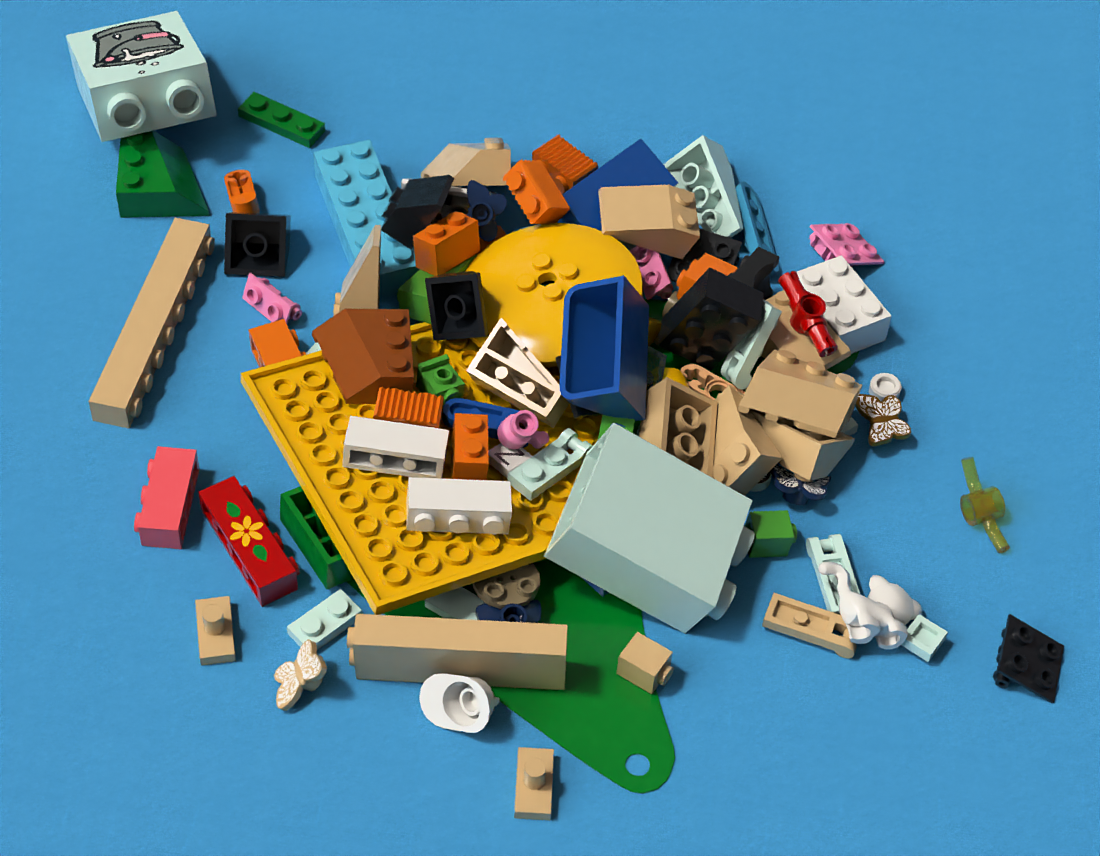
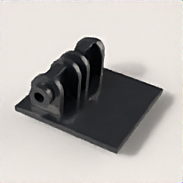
M699 228L700 237L683 259L673 257L667 271L671 281L677 282L683 269L688 270L694 259L699 260L705 253L736 266L740 258L738 253L742 242Z
M1009 614L1006 628L1001 633L1003 640L1002 645L998 648L996 658L998 663L997 670L993 673L996 686L1007 688L1009 684L1016 682L1048 702L1054 703L1064 645Z

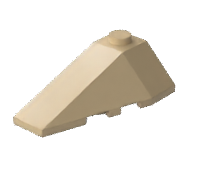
M738 392V394L742 398L744 394ZM749 409L783 457L779 463L784 468L794 472L795 478L804 482H812V480L827 477L855 440V438L843 432H840L836 438L803 430L797 428L793 424V420L778 419L777 422L765 419L764 412Z

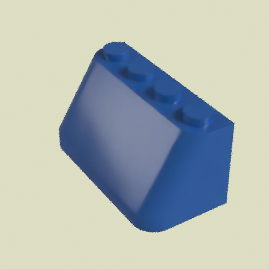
M640 138L562 194L570 206V210L557 223L584 225L602 231L598 192L601 187L671 185L676 187L678 181Z
M624 275L577 284L566 293L563 311L559 390L561 395L570 404L610 417L629 418L640 421L645 420L649 305Z

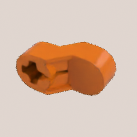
M235 170L226 174L224 181L232 212L259 213L260 209L250 172L248 170Z

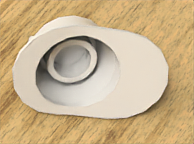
M445 673L434 674L426 679L421 687L419 696L422 711L426 718L434 725L444 729L467 733H477L484 729L494 711V707L500 702V698L494 697V693L486 681L478 677Z

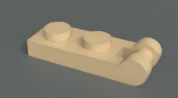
M773 593L763 619L762 627L833 650L842 658H852L854 656L857 645L849 640V632L841 615ZM833 630L840 631L842 636L833 634Z

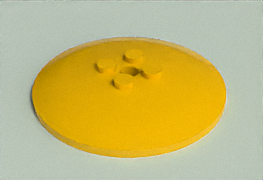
M549 223L514 231L487 246L474 258L466 271L480 273L489 335L500 318H502L544 367L557 366L555 358L561 356L564 298L570 288L581 283L624 275L643 297L641 272L631 252L614 237L603 235L602 231L578 224ZM545 281H554V282H555V283L548 284V285H546V286H542V285H541V284H542L543 282H545ZM489 336L470 339L481 348Z

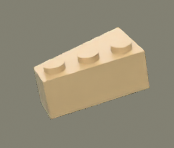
M500 318L466 371L474 383L521 410L531 411L538 420L554 428L570 403L561 395L558 382L528 350L507 323Z

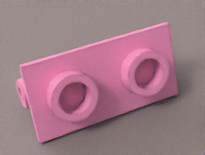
M640 246L631 249L630 252L634 256L641 272L646 299L650 300L655 295L661 296L662 299H668L674 288L659 252Z
M249 273L242 299L271 322L285 319L287 324L288 320H298L301 317L302 311L298 303H294L286 296L281 297V292L271 285L266 278H257L252 273Z

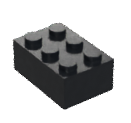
M709 267L663 316L658 346L712 370L761 322L764 293Z

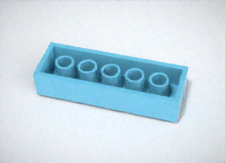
M370 140L313 152L315 177L350 268L374 226L381 225L382 227L385 218L381 215L389 204L388 200L392 195ZM381 231L379 299L397 295L400 286L420 270L416 268L414 247L409 249L383 231Z

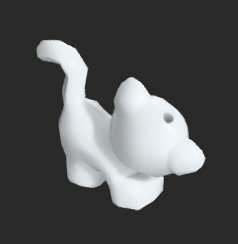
M831 561L819 564V573L822 575H834L838 580L839 612L847 626L849 640L852 643L866 644L875 637L880 648L889 650L898 648L908 636L905 625L910 620H915L918 614L922 615L920 603L913 600L899 585L890 583L879 575H873L870 578V593L868 597L851 591L850 574L841 564Z

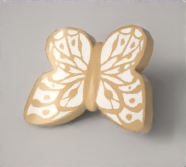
M307 639L300 647L296 660L294 662L287 661L276 670L274 678L282 684L278 688L276 695V705L279 709L288 710L292 708L299 700L303 689L314 691L320 686L327 667L322 656L317 654V645L314 641Z

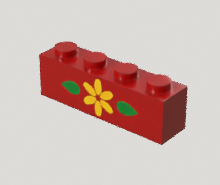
M232 476L198 492L201 511L262 607L298 590L297 575L300 574L299 567L292 556L287 558L283 552L284 545L277 532L271 533L265 513L261 508L256 510L252 504L254 503L252 494L246 485L241 487L236 477Z

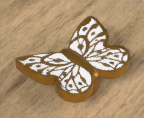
M859 394L855 407L865 419L870 421L868 437L870 446L887 444L892 441V438L903 440L910 437V426L898 417L902 406L896 396L888 395L880 401L873 395Z

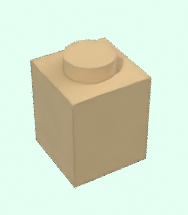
M637 632L619 655L617 674L648 693L653 694L658 685L664 686L673 673L674 668L671 667L673 652Z

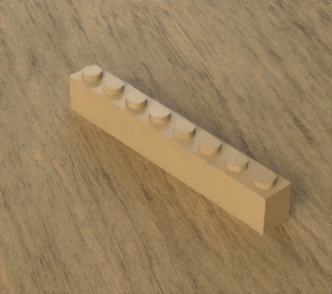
M174 218L88 401L93 421L130 428L134 417L140 415L142 399L145 393L151 391L156 368L160 369L163 364L165 348L167 345L172 344L174 328L177 322H181L184 317L187 299L191 300L194 295L195 282L197 277L203 275L207 255H211L214 250L215 240L211 237L209 224Z

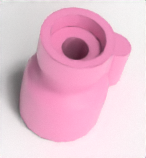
M521 410L509 415L498 427L497 435L499 441L508 449H520L527 443L532 444L536 449H540L549 441L548 433L537 431L538 419L534 413L528 410Z

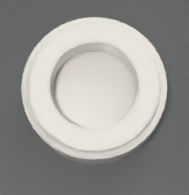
M879 373L871 379L869 394L877 397L880 401L888 395H894L899 398L902 387L901 382L892 374Z

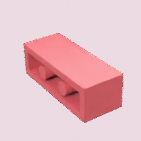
M157 446L155 458L150 459L148 462L147 476L150 478L148 486L143 485L141 491L142 511L141 513H136L134 520V531L139 532L142 546L182 549L200 470L197 450Z

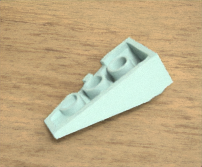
M702 135L663 164L678 181L677 188L686 189L695 194L698 224L704 230L728 238H732L743 230L733 172L722 145Z

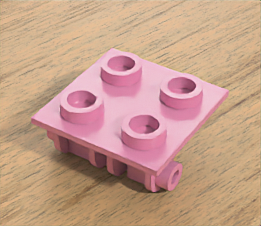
M850 223L810 225V228L814 231L809 236L810 245L823 260L827 261L842 255L851 267L854 265L884 264L885 261L877 254L876 248L860 235V231L856 226Z

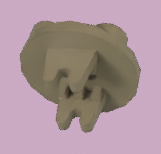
M531 563L473 583V588L477 596L490 606L499 609L508 604L526 606L536 597L540 589V574L535 565Z

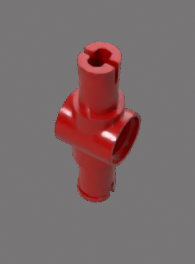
M796 271L787 272L780 276L778 282L790 300L788 305L793 312L790 317L792 328L798 333L810 336L820 357L829 356L836 352L838 346L829 334L827 322L823 316L826 311L824 300L804 289Z

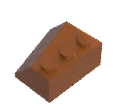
M345 308L312 330V337L315 343L318 342L325 362L329 363L333 371V378L346 404H376L378 390L382 386L385 389L397 388L402 389L404 392L408 390L411 393L413 392L414 371L409 309Z

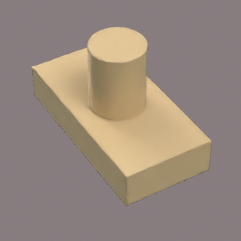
M230 596L195 600L201 665L236 661Z
M518 747L515 819H551L554 749Z

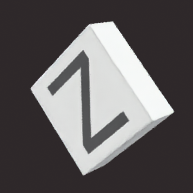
M502 443L489 450V464L506 478L509 472L532 457L524 448L508 449Z

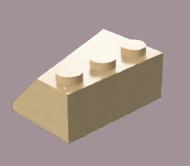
M484 138V143H449L421 172V178L451 175L455 178L452 186H468L470 180L477 181L483 186H506L503 176L511 169V149L507 143L503 142L502 138Z
M774 349L757 367L737 411L748 414L749 409L764 412L765 419L777 422L778 419L793 420V424L797 428L836 438L850 420L863 385L855 382V379L847 374H834L825 370L826 368L820 363L813 361L805 362L797 359L796 355L790 351H777Z

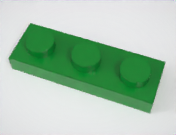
M253 92L238 107L239 117L307 148H311L325 132L324 122L256 92Z

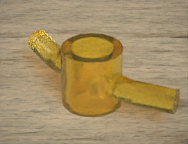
M974 457L961 459L965 480L970 493L962 495L960 498L962 515L971 526L983 523L985 531L997 552L1000 554L1004 553L1010 546L995 520L1003 517L1005 514L1003 496L995 486L982 488Z

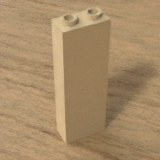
M356 614L355 626L348 627L347 648H350L349 665L355 666L356 679L424 683L426 679L434 674L445 673L478 677L486 681L489 686L565 690L568 625Z

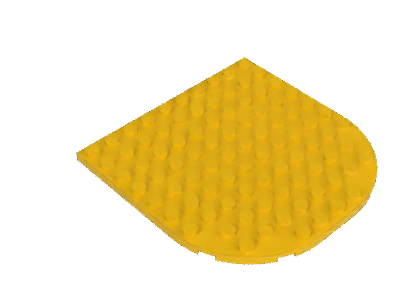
M423 322L410 326L414 371L413 392L421 393L416 387L418 364L447 354L450 358V365L465 383L463 399L521 411L516 406L474 383L466 370L481 349L470 338L434 341L431 324ZM322 350L241 373V384L375 615H380L546 559L544 557L581 465L532 501L511 486L512 516L509 534L406 531V498L409 477L342 467L343 447L350 416L373 419L376 404H346L333 378V371L329 363H326L322 356ZM558 366L545 367V369L552 375V377L558 382V384H560V372ZM569 404L554 428L538 420L537 431L548 433V443L540 449L534 448L532 444H528L524 449L534 456L558 439L560 434L567 428L575 431L578 434V439L582 442L588 441L591 445H594L598 440L602 415L574 419ZM441 418L440 429L449 430L442 479H452L453 429L448 428ZM488 437V450L500 444L499 439ZM571 449L567 450L569 454H572L574 452ZM489 464L487 480L507 481L505 476Z

